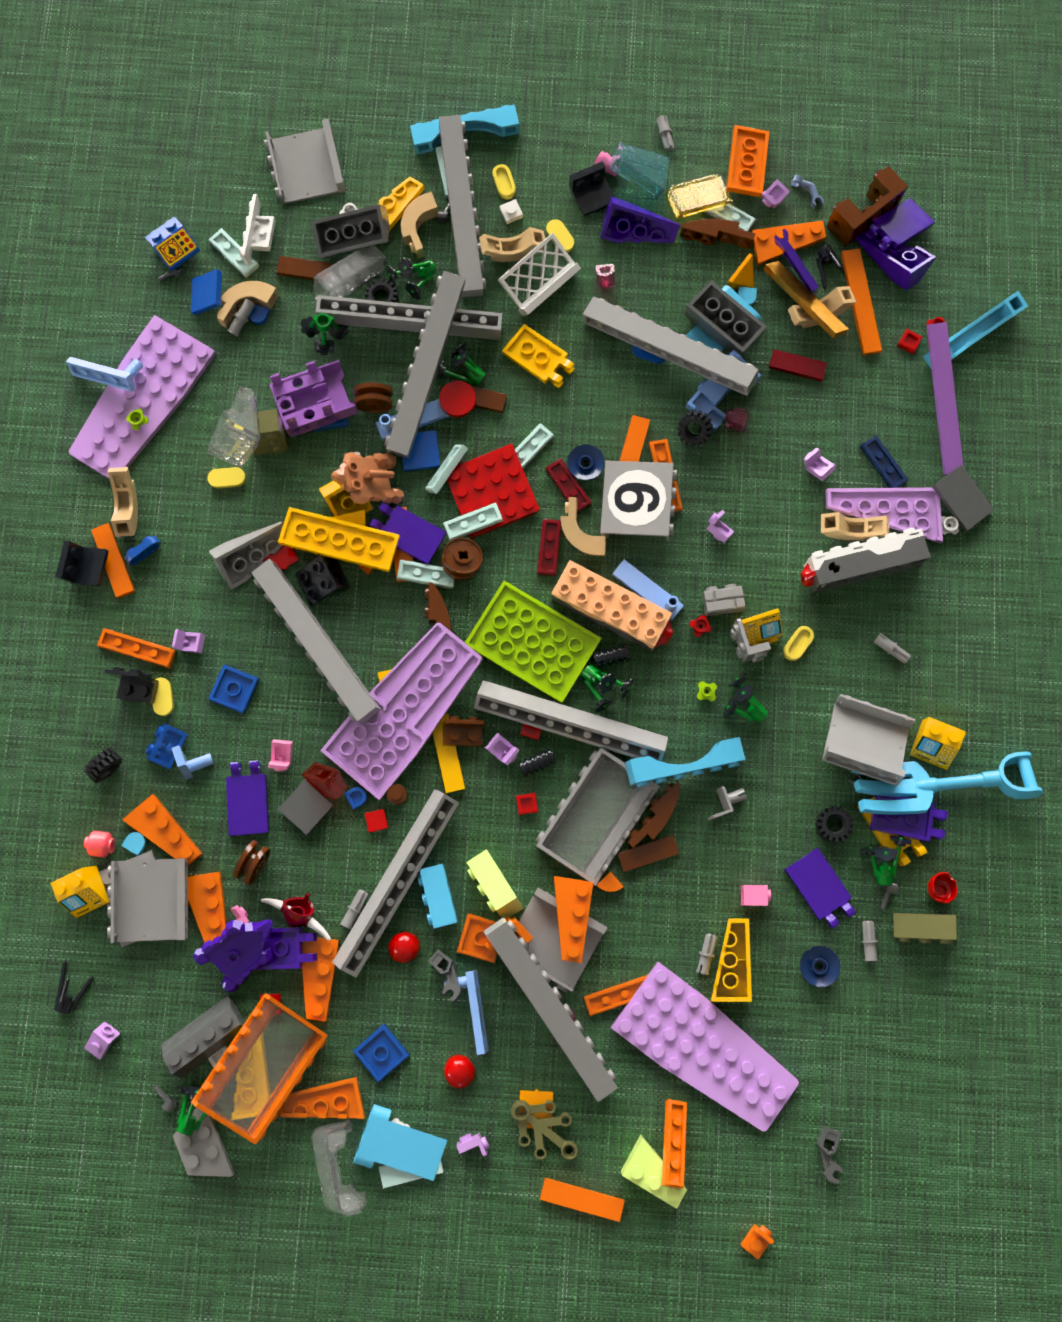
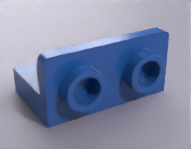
M163 723L162 726L159 725L154 734L156 739L153 744L150 743L145 754H147V759L170 769L175 760L171 748L176 746L181 748L187 734Z

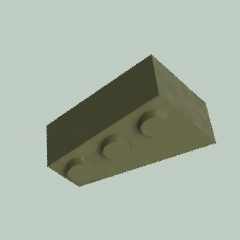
M277 409L257 412L254 421L255 426L252 428L253 433L250 434L253 456L267 453L281 454L286 450H290L288 435Z
M893 913L894 938H899V942H911V938H919V943H932V939H940V943L953 944V940H958L957 915Z

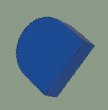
M255 304L256 306L250 313L249 318L253 324L262 325L267 321L270 309Z
M354 787L344 793L354 811L367 802V793L360 787Z

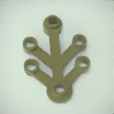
M518 1100L513 1103L511 1115L518 1121L520 1133L518 1142L522 1147L528 1146L531 1141L530 1135L527 1133V1121L534 1128L536 1146L534 1155L537 1159L542 1160L547 1155L543 1144V1135L561 1148V1154L565 1159L571 1160L577 1156L576 1144L573 1141H565L549 1128L559 1125L569 1126L572 1122L569 1113L564 1112L558 1117L538 1119L533 1115L534 1113L546 1112L551 1114L555 1111L556 1105L553 1100H546L543 1104L529 1105L524 1100ZM549 1103L553 1105L551 1110L546 1109V1105ZM523 1107L525 1111L524 1113H518L517 1109ZM565 1116L569 1117L567 1123L562 1121V1118ZM523 1136H526L528 1138V1141L526 1143H523L520 1140ZM567 1146H572L573 1150L571 1152H567L565 1148ZM539 1149L544 1151L542 1156L537 1155Z

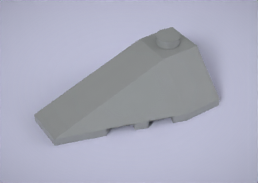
M282 522L227 541L209 551L216 567L230 589L248 581L252 577V572L264 563L263 560L269 554H275L283 546L278 543L283 527Z

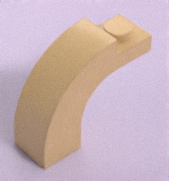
M432 192L414 199L405 209L401 220L404 245H409L411 252L416 254L417 259L424 257L423 247L417 234L418 229L425 221L437 217L438 207Z
M529 227L520 235L511 238H498L483 234L479 239L482 254L491 256L492 261L513 262L524 258L545 239L543 230Z
M246 281L229 288L221 297L223 307L219 309L217 319L221 326L229 327L235 317V313L240 310L245 299L254 304L267 307L271 311L279 297L276 287L260 281Z
M850 286L836 287L827 296L819 300L835 316L842 314L856 303ZM793 305L788 309L794 326L802 325V328H808L818 325L800 305Z
M128 467L109 468L108 476L114 495V513L111 523L115 537L134 536L138 521V503L134 480H131Z
M569 497V502H565V513H568V516H561V525L566 538L575 548L585 554L606 556V536H591L581 531L577 522L578 499L576 497Z
M840 512L821 514V533L830 538L848 541H866L873 537H884L889 534V517L850 518Z

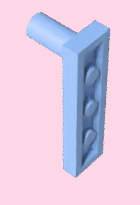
M69 357L66 361L72 376L131 392L136 388L133 378L143 368V364L137 359H134L124 371Z
M439 399L426 404L419 428L450 417L441 408ZM383 414L380 416L379 421L376 422L382 441L386 440L387 435H391L392 428H390L392 418H396L397 415L390 417L388 414Z
M623 560L612 573L613 577L638 596L671 612L670 621L675 618L684 606L676 596H671L626 560Z
M180 746L171 748L177 766L185 780L193 778V771L214 764L210 753L187 761Z
M472 970L465 972L466 976L458 977V981L462 989L468 988L477 1055L487 1053L489 1049L478 971Z

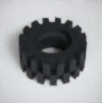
M380 278V282H377V279H375L374 284L370 282L369 287L365 289V300L376 301L375 295L377 293L386 292L389 297L384 302H399L396 286L394 287V284L392 282L389 283L387 279L385 282L383 278Z
M693 410L692 412H687L686 415L684 414L677 427V430H679L677 434L681 436L680 440H685L686 445L690 443L691 447H694L695 444L698 447L701 443H706L713 427V423H710L711 418H707L708 414L705 413L703 415L700 410L698 413L696 410ZM692 422H697L701 425L702 432L697 435L692 434L688 429V425Z
M108 747L103 749L102 752L100 751L97 756H94L88 762L84 772L94 783H100L106 777L111 776V773L115 772L116 768H119L123 759L112 748Z
M832 806L822 810L817 815L818 819L815 820V824H817L815 828L819 831L818 835L822 836L823 840H828L829 842L845 840V838L850 836V832L853 831L852 826L854 822L851 821L852 816H849V812L843 810L842 807ZM837 817L841 821V829L838 832L829 830L827 826L829 818Z

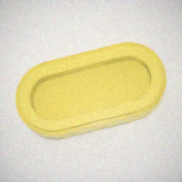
M497 165L493 169V180L498 194L502 199H511L515 196L516 187L510 169L506 165Z
M556 219L548 222L546 227L547 235L549 236L551 233H554L566 252L572 251L574 239L565 225Z
M238 467L214 469L208 474L209 484L216 489L240 487L246 481L244 471Z
M801 626L794 632L783 649L786 659L796 661L802 657L814 639V633L811 628Z
M157 678L155 680H158L159 684L153 709L160 716H168L174 709L172 686L167 679Z

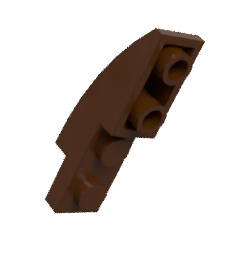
M701 219L684 223L680 236L687 240L699 241L705 245H715L717 239L723 243H732L741 248L751 249L756 233L738 229L740 222L725 219Z
M429 582V588L425 589V598L429 600V607H425V618H429L430 624L441 623L452 632L451 621L444 600L433 582Z
M671 782L663 790L666 794L662 798L657 796L650 803L652 807L649 811L654 816L651 817L649 815L641 823L643 827L639 831L635 829L628 836L630 840L627 844L631 848H634L645 836L652 841L666 825L678 800L681 786L679 782L675 785Z

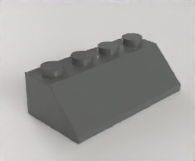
M380 204L311 221L319 258L386 243L389 238L390 224L385 206Z
M712 280L687 305L684 314L729 353L734 350L742 358L749 352L767 328L765 324Z
M230 995L162 1043V1058L172 1075L182 1078L233 1041L244 1025L245 1020Z

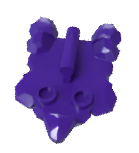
M232 920L226 923L220 937L217 936L213 941L209 940L203 943L202 948L195 950L193 955L195 962L203 965L211 961L226 975L222 981L223 988L227 992H235L240 984L245 983L254 969L260 967V965L268 964L273 958L271 948H268L270 945L269 935L273 927L272 920H264L257 923L248 922L246 924L242 921Z

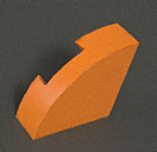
M611 872L596 885L599 889L607 892L618 891L624 887Z

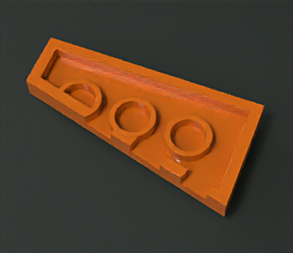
M823 221L752 230V233H756L753 246L757 266L763 265L764 262L769 260H776L779 256L784 255L780 247L776 246L774 239L775 235L779 239L784 238L783 229L788 231V242L794 250L807 248L825 241L826 233Z
M154 794L122 819L173 858L188 859V866L203 854Z
M221 872L188 877V901L204 943L209 940L213 941L217 936H221L222 930L225 929L227 923Z
M554 876L561 959L582 963L593 882Z
M317 937V941L302 942V954L317 953V961L302 962L306 1019L325 1022L328 1019L336 968L332 961L338 953L340 940L331 939L327 941L325 938Z
M357 1077L290 1092L289 1100L282 1104L279 1109L280 1117L365 1119Z

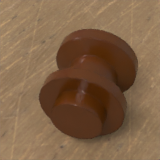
M395 784L388 789L387 798L394 805H402L406 802L408 793L403 786Z

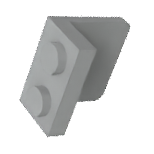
M741 618L736 619L730 634L732 640H736L738 658H741L743 663L748 661L757 663L764 660L763 657H766L767 653L771 650L769 642L750 647Z

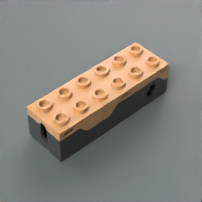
M569 560L552 591V601L650 652L655 647L667 644L673 634L670 623L671 612Z

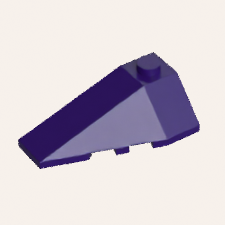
M611 196L604 216L600 238L615 243H674L680 224Z
M869 229L856 237V241L890 279L905 290L919 283L936 258L921 247L915 246V248H912L905 244L896 250L891 246L883 252L878 247V245L883 243L881 241L883 237L878 234L873 239H869L866 236V233L870 231Z

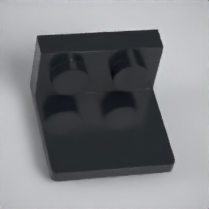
M602 161L569 176V188L584 216L607 207L611 196L614 197L604 177L605 166Z
M64 541L55 577L70 584L100 586L109 551L100 548L82 547L71 541Z
M320 555L295 574L310 606H314L332 592L346 591L350 588L338 560L335 558Z
M113 667V670L105 669L106 674L120 679L117 693L118 699L155 703L159 681L153 679L152 675L142 673L141 670L130 669V672L119 667Z

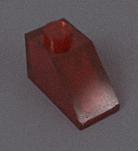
M316 762L301 774L320 794L333 800L340 797L348 788L337 769Z

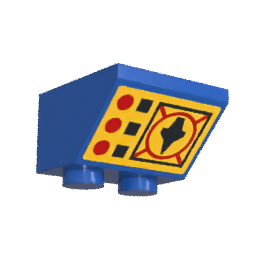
M175 217L166 221L165 224L145 237L157 256L171 271L201 251Z

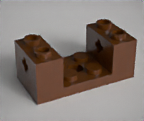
M890 166L884 170H878L873 176L874 180L869 185L870 189L866 196L874 203L873 206H867L861 212L847 198L843 202L839 201L833 207V213L829 216L830 220L827 228L845 247L852 243L858 235L868 230L873 220L900 204L908 185Z

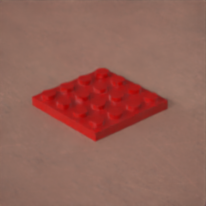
M513 444L457 465L447 478L461 516L493 503L497 504L502 516V522L469 534L471 539L540 512Z

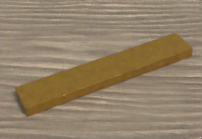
M777 261L765 265L764 271L832 338L847 334L849 329L783 264Z

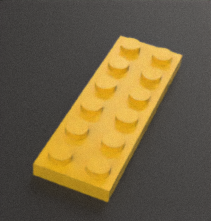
M289 507L278 543L299 550L390 572L400 536Z

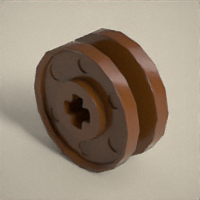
M376 382L362 383L355 386L354 396L356 398L354 399V404H356L357 410L380 413L386 412L393 407L391 399L393 390L390 386Z
M456 538L447 543L443 551L441 565L449 577L455 580H468L479 571L483 560V553L478 544L471 539Z
M255 840L246 847L233 872V877L240 879L246 873L244 883L247 885H251L258 878L271 852V849L266 846L258 852L260 843Z

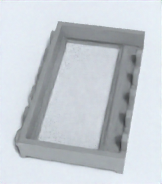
M600 748L599 751L594 750L589 758L592 762L588 768L584 766L578 775L581 777L577 784L573 782L567 791L570 793L567 800L564 798L557 806L559 812L556 816L552 815L546 823L549 827L545 833L541 831L535 840L538 842L537 848L585 880L593 882L594 886L597 885L656 791L660 788L653 781L648 782L649 785L637 788V784L630 786L625 763L603 748Z

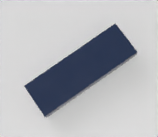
M877 435L860 446L889 488H898L908 482V478Z

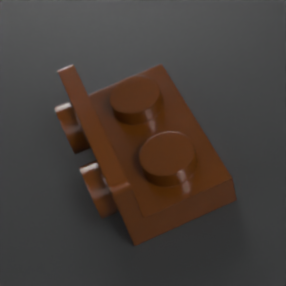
M457 716L449 717V719L443 722V746L481 747L482 727L485 725V721L479 720L478 717H469L468 720H460V717Z

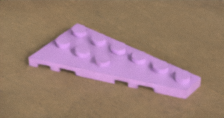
M932 487L827 488L825 491L826 509L855 518L888 516L889 528L903 532L909 528H915V530L922 528L925 539L940 544L943 542L940 497Z

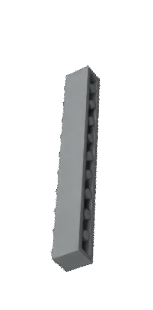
M460 115L439 117V130L458 275L465 277L466 282L461 298L483 296V289H486V279L482 278L481 274L484 271L483 260L479 259V254H482L480 243H477L479 227L478 225L475 226L474 221L477 219L476 208L472 206V202H475L474 191H470V185H473L472 174H468L467 169L470 168V158L465 153L468 150L467 139L463 138V133H466L465 122H461Z
M443 271L442 276H439L437 279L436 287H438L436 294L433 293L430 302L432 308L431 311H427L424 321L427 324L425 329H421L419 335L421 342L419 347L416 346L413 357L415 361L414 364H410L407 375H410L408 382H404L402 387L404 395L402 400H398L396 406L398 413L396 418H392L390 424L392 432L391 435H387L384 443L389 453L409 459L464 290L465 277Z
M318 295L316 316L322 313L327 314L329 317L333 316L334 321L340 325L421 332V329H425L427 322H424L426 313L431 311L432 306ZM457 309L449 335L500 340L502 313Z
M593 296L583 313L584 324L745 396H748L758 378V369L754 365L741 362L738 358L723 354L718 349L707 347L704 343L689 339L684 334L673 332L668 327L657 325L653 320H646L637 313H630L624 310L621 306H614L605 299H598Z
M268 559L252 572L255 577L253 581L260 589L263 588L265 591L264 597L268 602H273L276 607L274 611L280 618L283 617L286 622L284 624L287 629L295 633L297 636L295 637L296 642L301 647H305L307 650L306 656L310 661H315L317 664L316 670L322 677L325 676L327 678L328 687L333 692H337L339 695L337 699L341 705L347 706L350 711L348 713L350 718L354 722L357 721L364 724L381 711V708L278 565L271 559Z
M484 680L479 688L474 705L475 709L633 758L650 756L658 761H662L668 737Z
M434 789L332 961L340 970L357 978L459 802Z
M503 917L483 932L598 1102L618 1088L614 1082L617 1080L611 1069L608 1071L603 1065L606 1062L600 1053L595 1054L593 1051L595 1045L589 1036L584 1038L581 1033L584 1031L578 1020L575 1022L570 1016L573 1012L567 1003L562 1005L559 1000L562 998L556 987L553 989L550 987L548 982L551 979L545 970L540 972L537 967L540 963L534 954H528L526 951L528 945L522 937L517 938L515 935L517 929L512 921L507 922Z

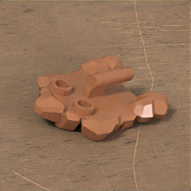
M353 452L346 453L340 468L331 474L334 482L339 484L346 492H351L350 498L353 503L363 505L367 501L379 502L382 500V502L389 504L391 502L399 504L404 498L402 490L391 488L389 478H394V472L387 471V469H392L396 465V456H393L391 453H376L374 456H366L365 458Z

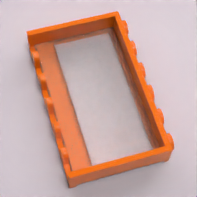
M265 993L191 1103L256 1145L258 1141L264 1138L269 1124L277 1118L282 1104L289 1100L290 1092L294 1086L300 1083L303 1077L302 1074L306 1068L311 1066L315 1054L325 1045L328 1035Z

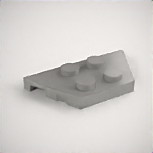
M198 1108L194 1109L192 1116L197 1118L196 1122L203 1114V1111ZM207 1115L199 1130H194L192 1136L181 1134L178 1131L173 1135L188 1175L231 1177L235 1174L211 1116Z

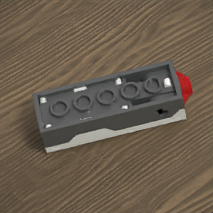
M909 528L901 534H896V532L885 535V538L881 539L873 537L861 544L859 541L853 542L848 545L849 547L845 548L836 546L824 553L822 550L816 551L811 554L812 556L803 565L804 569L800 574L802 584L805 587H810L811 593L814 594L919 568L931 558L922 528L917 530Z

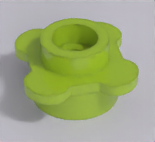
M141 409L130 412L126 417L127 422L132 424L133 430H139L142 425H146L149 422V419L143 415Z
M701 681L698 684L699 692L697 698L699 700H709L710 702L716 699L715 690L717 685Z

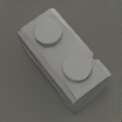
M728 584L722 589H717V586L706 588V591L702 593L705 616L742 612L745 609L742 586Z

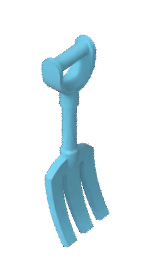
M1017 752L1007 755L1000 763L997 771L981 772L976 775L940 779L930 778L923 767L917 762L911 761L903 762L902 769L906 770L905 777H910L911 779L902 780L898 786L884 781L858 779L854 782L855 791L858 793L878 796L916 797L903 800L862 799L859 801L860 812L871 814L902 815L926 813L931 805L933 793L943 790L998 786L1005 795L1014 799H1031L1043 794V790L1041 787H1038L1030 763L1032 759L1030 752ZM1018 764L1025 788L1015 786L1007 780L1004 775V768L1006 766Z

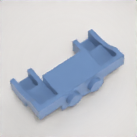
M734 350L728 355L734 356L739 361L746 363L742 356ZM758 373V378H757L755 384L758 382V380H759L760 377H761V374H760V373ZM708 379L707 381L703 380L697 387L698 391L688 401L686 408L691 412L696 410L698 413L700 410L703 415L705 413L708 414L707 418H711L710 423H713L712 432L714 433L727 416L717 406L732 389Z

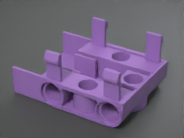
M339 360L320 367L316 366L315 361L306 363L308 370L281 379L279 373L270 376L272 380L270 387L289 436H297L358 413L356 404L349 402L342 384L344 373Z

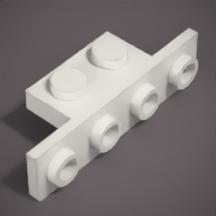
M253 194L252 201L249 202L250 212L249 216L246 217L247 227L246 231L243 232V247H240V257L243 258L246 266L250 265L252 250L270 251L276 222L274 216H259L261 203L257 194Z

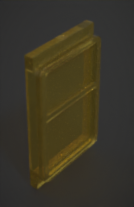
M716 174L673 185L670 189L666 190V195L677 218L732 203L720 175Z

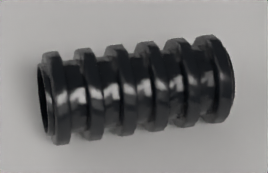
M623 644L622 647L617 646L615 649L612 647L611 650L605 649L604 652L601 650L599 651L600 653L594 652L593 654L598 669L601 666L606 667V664L612 665L614 662L617 664L618 661L630 660V653L626 644Z
M547 748L545 752L541 751V754L536 753L534 757L530 756V759L525 758L523 762L520 760L518 765L523 776L527 777L529 773L532 775L534 771L539 772V769L543 770L545 766L550 767V764H556V760L551 749Z

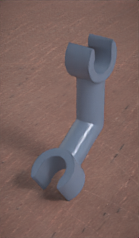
M794 175L791 186L808 189L812 198L811 207L815 208V201H818L822 207L824 199L818 195L815 184L803 180L800 175Z

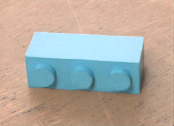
M444 864L420 869V874L417 875L419 885L424 887L425 894H422L424 906L428 905L430 913L427 914L429 926L433 925V928L457 923L458 920Z

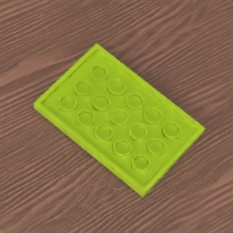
M504 580L465 643L481 656L562 704L602 638Z

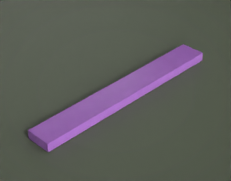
M947 322L928 324L927 335L943 474H949L958 466H963L948 326Z

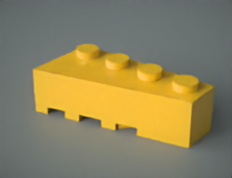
M749 918L728 919L711 1002H752Z

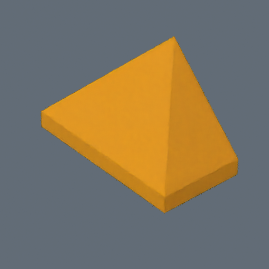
M750 253L728 281L727 285L733 290H738L739 287H754L753 255Z

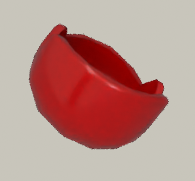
M948 872L937 873L930 878L927 884V891L930 897L940 904L952 902L958 893L957 881L952 879Z
M410 932L398 933L392 937L388 944L389 954L394 961L399 963L412 961L421 950L420 941L416 935Z
M457 1054L450 1057L445 1063L444 1076L452 1087L462 1089L473 1082L475 1068L467 1056Z

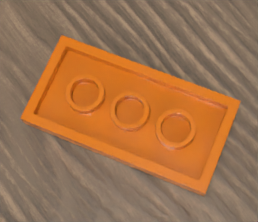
M738 125L734 126L726 191L755 197L762 196L770 131Z

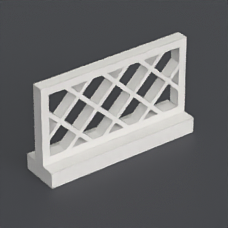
M551 233L500 277L498 281L517 305L520 314L525 316L530 314L561 287L581 267L578 263H574L554 233ZM550 240L555 244V252L546 251L547 243ZM535 253H542L541 264L533 263V255ZM546 254L554 255V266L545 265ZM558 256H563L568 262L564 267L557 266ZM522 264L529 265L528 276L519 274ZM532 266L541 267L540 277L532 276ZM545 267L553 268V276L550 279L544 278ZM508 276L516 277L515 287H509L505 282ZM519 277L528 278L527 289L518 288ZM531 279L540 280L539 289L531 290ZM518 290L527 292L526 300L523 303L517 298Z

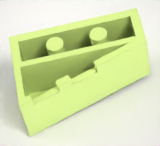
M487 849L467 862L470 867L467 871L473 880L477 879L480 883L477 888L482 896H488L489 901L487 904L492 912L497 911L501 918H506L524 909Z
M640 1134L621 1170L622 1176L677 1209L687 1189L685 1185L683 1189L662 1186L663 1160Z

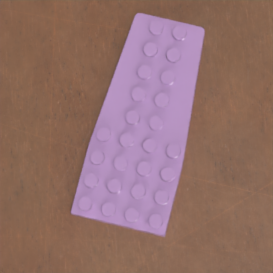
M154 315L117 368V370L124 371L134 359L139 360L143 364V368L133 378L136 388L131 392L107 385L69 449V454L108 479L109 468L129 467L187 397L217 354L215 350ZM136 409H141L143 415L149 419L148 424L142 425L139 430H133L132 424L126 420L130 412Z
M436 623L370 692V695L381 708V711L364 724L357 721L354 722L348 716L320 751L378 800H381L388 789L397 781L421 751L482 662V657L444 625Z
M659 962L655 964L611 1026L614 1031L657 1064L761 1131L768 1130L799 1084L798 1080L713 1003Z

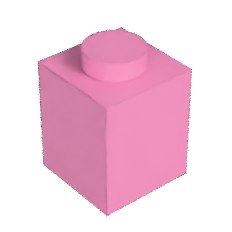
M741 885V906H768V902L771 901V890H768V885Z

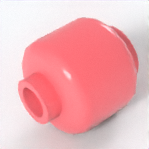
M93 831L89 837H85L83 846L86 848L89 856L106 858L114 852L116 842L109 832Z

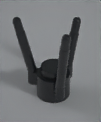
M831 245L821 247L818 250L819 257L816 258L819 264L823 288L827 287L823 263L828 265L834 262L845 274L843 264L836 256Z
M66 961L62 964L54 1007L55 1011L63 1014H69L71 1009H76L79 1000L94 976L89 977L73 1001V996L66 994L70 980L67 978L64 984Z

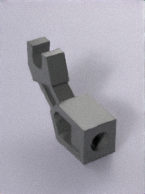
M437 950L428 962L443 976L447 977L442 993L447 996L450 991H453L454 994L450 1000L456 1003L462 995V987L459 985L455 970L456 963ZM446 960H447V962H448L447 970H443V969L441 968V966H442V965L446 962Z
M824 1125L816 1143L819 1146L824 1169L822 1173L828 1181L838 1184L840 1180L834 1178L833 1173L834 1171L842 1173L843 1169L832 1160L831 1154L836 1153L841 1133ZM825 1139L832 1141L829 1146L830 1149H826L823 1146Z

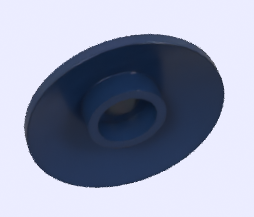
M583 444L575 447L569 453L567 466L575 478L584 481L592 480L603 471L604 457L595 446ZM587 462L589 466L583 467L582 463Z
M814 946L806 950L802 955L800 971L804 979L811 985L825 987L832 984L839 976L840 961L831 949L825 946ZM817 962H820L822 965L820 970L815 968Z

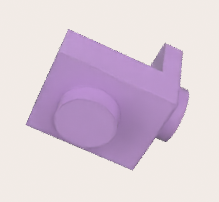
M777 179L762 193V202L768 208L772 207L775 209L790 191Z
M818 448L809 452L804 458L806 471L821 481L835 470V464L822 457Z
M722 510L720 513H714L708 520L710 525L707 527V530L717 540L725 543L734 531L720 521L725 514Z
M176 629L172 648L182 652L202 653L206 635Z
M498 733L485 747V749L506 765L512 763L517 758V753L519 752L518 748L511 745Z
M104 1022L92 1032L84 1048L101 1060L120 1032Z
M469 1133L459 1138L460 1142L457 1143L459 1154L479 1145L483 1157L487 1156V1149L490 1147L485 1136L482 1137L480 1133L471 1136Z

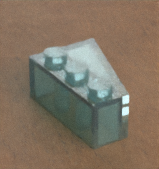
M619 142L612 154L610 169L626 180H632L639 185L640 189L643 191L645 189L652 193L653 197L658 200L666 188L670 157Z

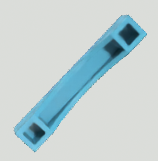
M504 105L500 108L460 115L461 122H465L466 131H486L501 137L519 134V120L515 105ZM439 119L426 123H416L410 126L416 155L432 152L435 150V147L441 144Z
M1019 291L950 337L951 359L1028 307ZM928 352L923 358L931 368L930 352Z
M740 737L716 743L703 758L689 764H668L650 756L631 759L625 762L630 786L637 784V788L649 785L648 782L655 781L658 784L666 782L669 777H674V780L685 778V774L688 773L696 776L703 774V770L710 769V772L722 770L721 766L728 765V768L740 766L739 762L746 759Z

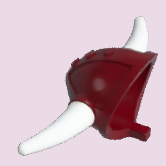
M307 893L305 897L288 898L284 901L272 898L261 899L262 903L279 909L289 926L301 927L305 925L321 934L327 941L331 940L326 930L312 917L314 907L310 901V894Z

